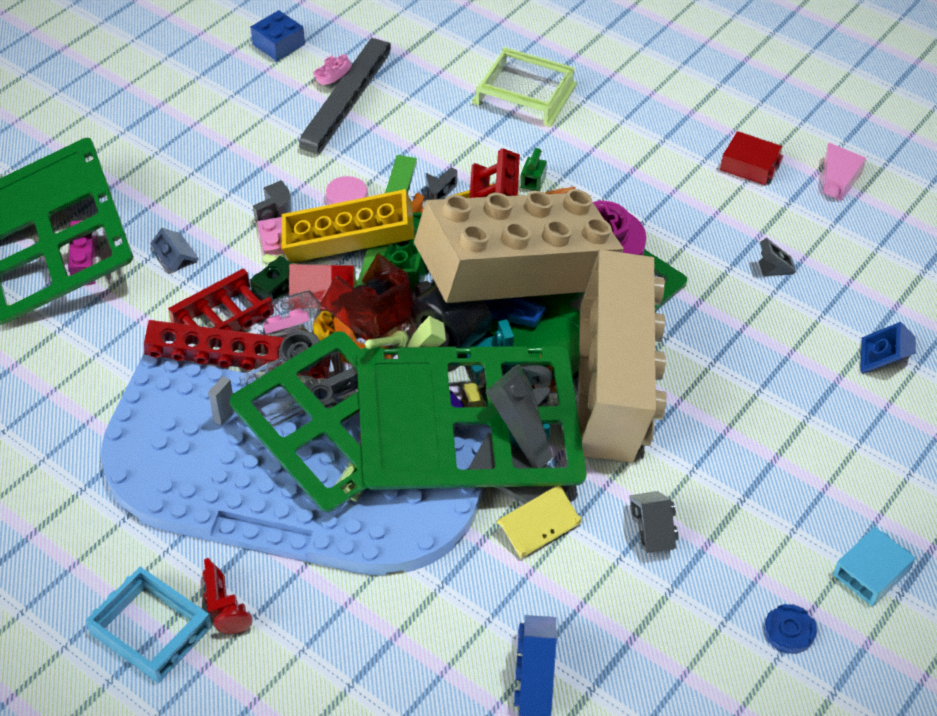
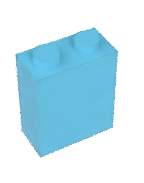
M874 527L837 561L833 575L873 607L910 572L916 557L906 548L893 541L888 534Z

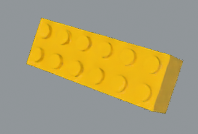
M406 189L282 214V250L287 259L293 263L414 239L413 205Z

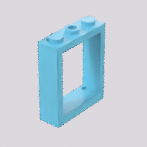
M141 566L131 576H127L124 583L117 590L112 591L106 601L99 608L94 609L92 614L85 620L89 633L158 684L212 628L209 613ZM144 589L190 620L151 661L105 629Z

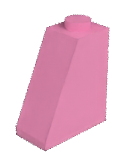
M829 142L824 157L823 193L842 201L862 174L866 157Z

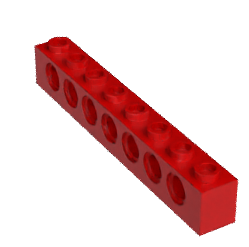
M148 320L144 339V354L153 358L165 357L176 361L187 360L195 361L199 364L210 363L218 364L222 367L233 366L241 367L245 370L256 369L270 372L282 364L279 359V348L284 337ZM213 347H218V348H220V349L214 350V349H211V348H213ZM259 353H264V354H266V355L260 356V355H258V354H259ZM331 355L321 360L313 369L303 371L297 376L328 379Z

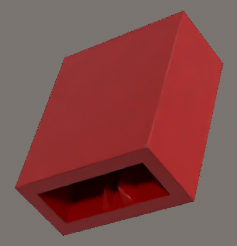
M737 131L722 155L720 170L766 186L768 180L774 178L777 170L776 166L780 167L784 155L781 154L783 146Z

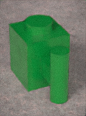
M535 148L532 156L527 157L521 172L520 188L541 191L547 174V161L540 159L541 149Z

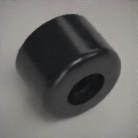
M436 283L416 297L411 305V315L416 329L429 316L444 323L446 341L439 347L469 348L489 333L492 328L491 314L484 300L446 303Z

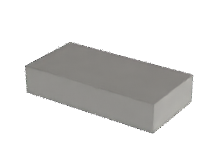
M224 376L208 391L213 420L221 426L234 412L229 400L233 394L231 380Z

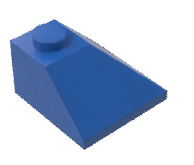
M901 321L862 337L860 371L864 374L916 354V337Z

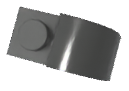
M282 180L264 187L265 200L253 205L256 223L261 220L282 217V214L292 212L290 191Z

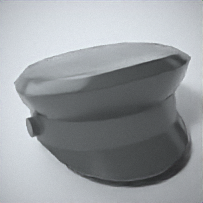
M294 332L284 338L279 348L281 363H285L318 343L319 338L311 332ZM316 363L315 365L311 366L310 368H308V369L305 370V371H308V370L313 369L315 366H317L318 363Z

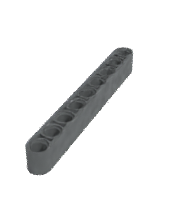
M370 38L352 63L349 71L342 77L302 133L299 140L300 149L320 154L388 58L391 50L390 42Z

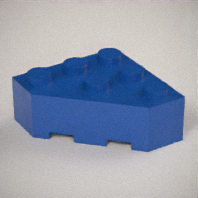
M525 615L524 623H519L517 654H522V656H517L515 680H521L520 690H515L514 706L519 707V716L552 715L557 641L556 617Z

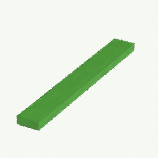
M396 155L385 193L406 189L407 193L409 192L417 165V158ZM389 244L367 249L356 286L366 285L367 280L379 278L375 276L378 257L382 252H386Z

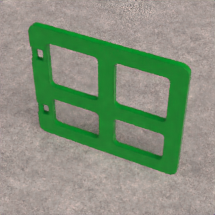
M341 331L334 332L236 391L229 399L230 406L313 502L324 512L336 510L348 502L350 498L367 489L363 484L361 446L341 425L342 422L359 412L358 392L328 409L297 377L298 374L334 352H340L357 370V352L360 348L346 333ZM277 387H283L312 419L309 423L286 437L280 436L252 404ZM322 435H326L357 469V471L331 488L325 487L296 454L298 450ZM353 483L356 488L346 494L342 488Z

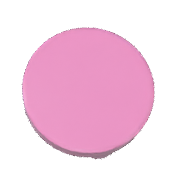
M346 54L336 58L331 55L324 60L325 64L317 68L313 74L320 85H327L343 77L351 68L352 63Z
M352 176L338 177L332 180L326 188V199L329 204L368 197L366 184L361 179Z

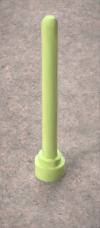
M395 331L390 337L369 339L365 342V346L368 349L392 346L398 349V347H406L408 345L409 336L404 331Z

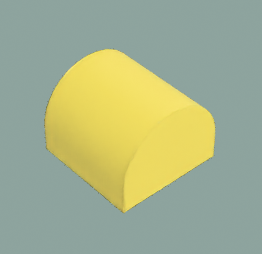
M475 383L464 384L460 399L464 406L486 407L487 404L482 393L478 390V385Z

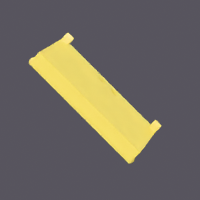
M556 486L497 520V524H501L516 552L522 559L581 524L582 518L577 515L561 486Z

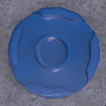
M782 604L768 613L764 623V633L769 643L777 650L798 654L806 651L813 645L817 634V626L814 618H811L808 615V611L794 604Z

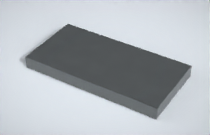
M489 432L468 470L495 468L492 436ZM511 445L513 466L517 469L533 468L524 452ZM545 464L542 468H553V467H551V466ZM556 486L494 488L526 504ZM561 486L565 494L569 486Z

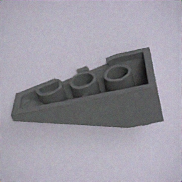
M518 364L488 388L486 393L532 467L542 468L553 458L532 385Z

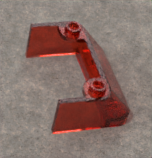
M380 253L375 256L362 282L367 284L366 281L373 278H379L380 281L389 280L391 286L389 290L377 295L371 287L366 286L354 289L342 278L336 276L320 303L322 307L365 341L388 337L408 324L412 319L411 305L413 300L409 277L403 269L396 267Z

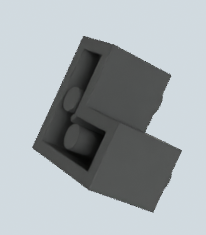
M659 491L629 495L632 519L638 523L641 548L646 553L676 549V541L679 539L677 527L673 523V516L676 515L674 502Z

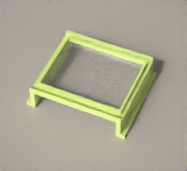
M503 47L501 54L479 86H476V95L472 99V103L480 105L486 94L541 110L544 111V125L551 127L577 86V82L574 81L575 67Z

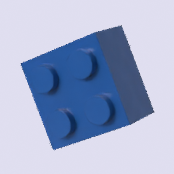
M280 10L250 26L252 45L275 61H279L305 45L304 27Z

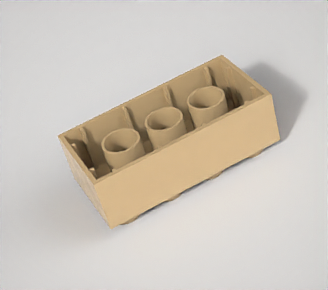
M571 189L567 193L546 194L540 191H531L527 195L520 196L491 193L487 197L479 198L449 195L445 199L426 200L414 240L417 250L446 303L585 292L599 249L621 253L624 250L611 231L610 224L603 219L593 204L591 196L579 189Z
M599 249L580 305L578 419L584 457L633 463L640 445L650 446L652 443L655 426L654 419L662 420L664 417L667 396L665 391L656 390V380H662L666 354L665 352L655 351V342H661L663 338L665 315L655 313V305H660L662 302L665 281L662 277L654 276V257Z

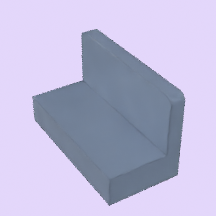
M161 228L150 243L167 269L173 272L177 270L184 259L197 262L199 259L184 237L172 230Z

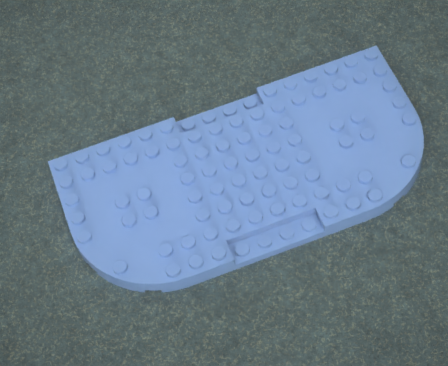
M143 354L104 433L101 458L108 486L121 507L126 512L129 511L138 517L142 523L168 532L366 575L382 576L387 575V572L403 570L406 573L423 568L444 557L454 549V545L471 528L485 488L381 490L367 488L356 502L349 499L348 502L336 510L324 512L313 502L235 411L222 426L213 420L208 391L222 376L231 380L233 393L261 376L188 361H176L172 358H153ZM283 387L275 388L252 403L282 437L288 436L312 420ZM336 398L338 404L345 400L342 398ZM358 412L342 422L341 425L360 445V414ZM489 425L453 426L458 469L468 470L487 433L491 434ZM326 435L318 437L296 452L327 488L335 485L350 462Z

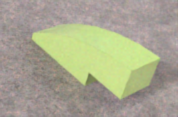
M429 316L415 331L407 347H439L446 341L444 323Z

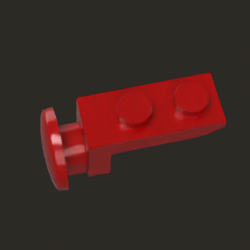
M209 558L204 559L205 570L202 572L206 583L204 599L207 604L208 613L214 618L215 629L223 634H238L248 630L252 626L253 617L250 613L246 612V605L244 603L238 605L235 594L227 596L225 575Z

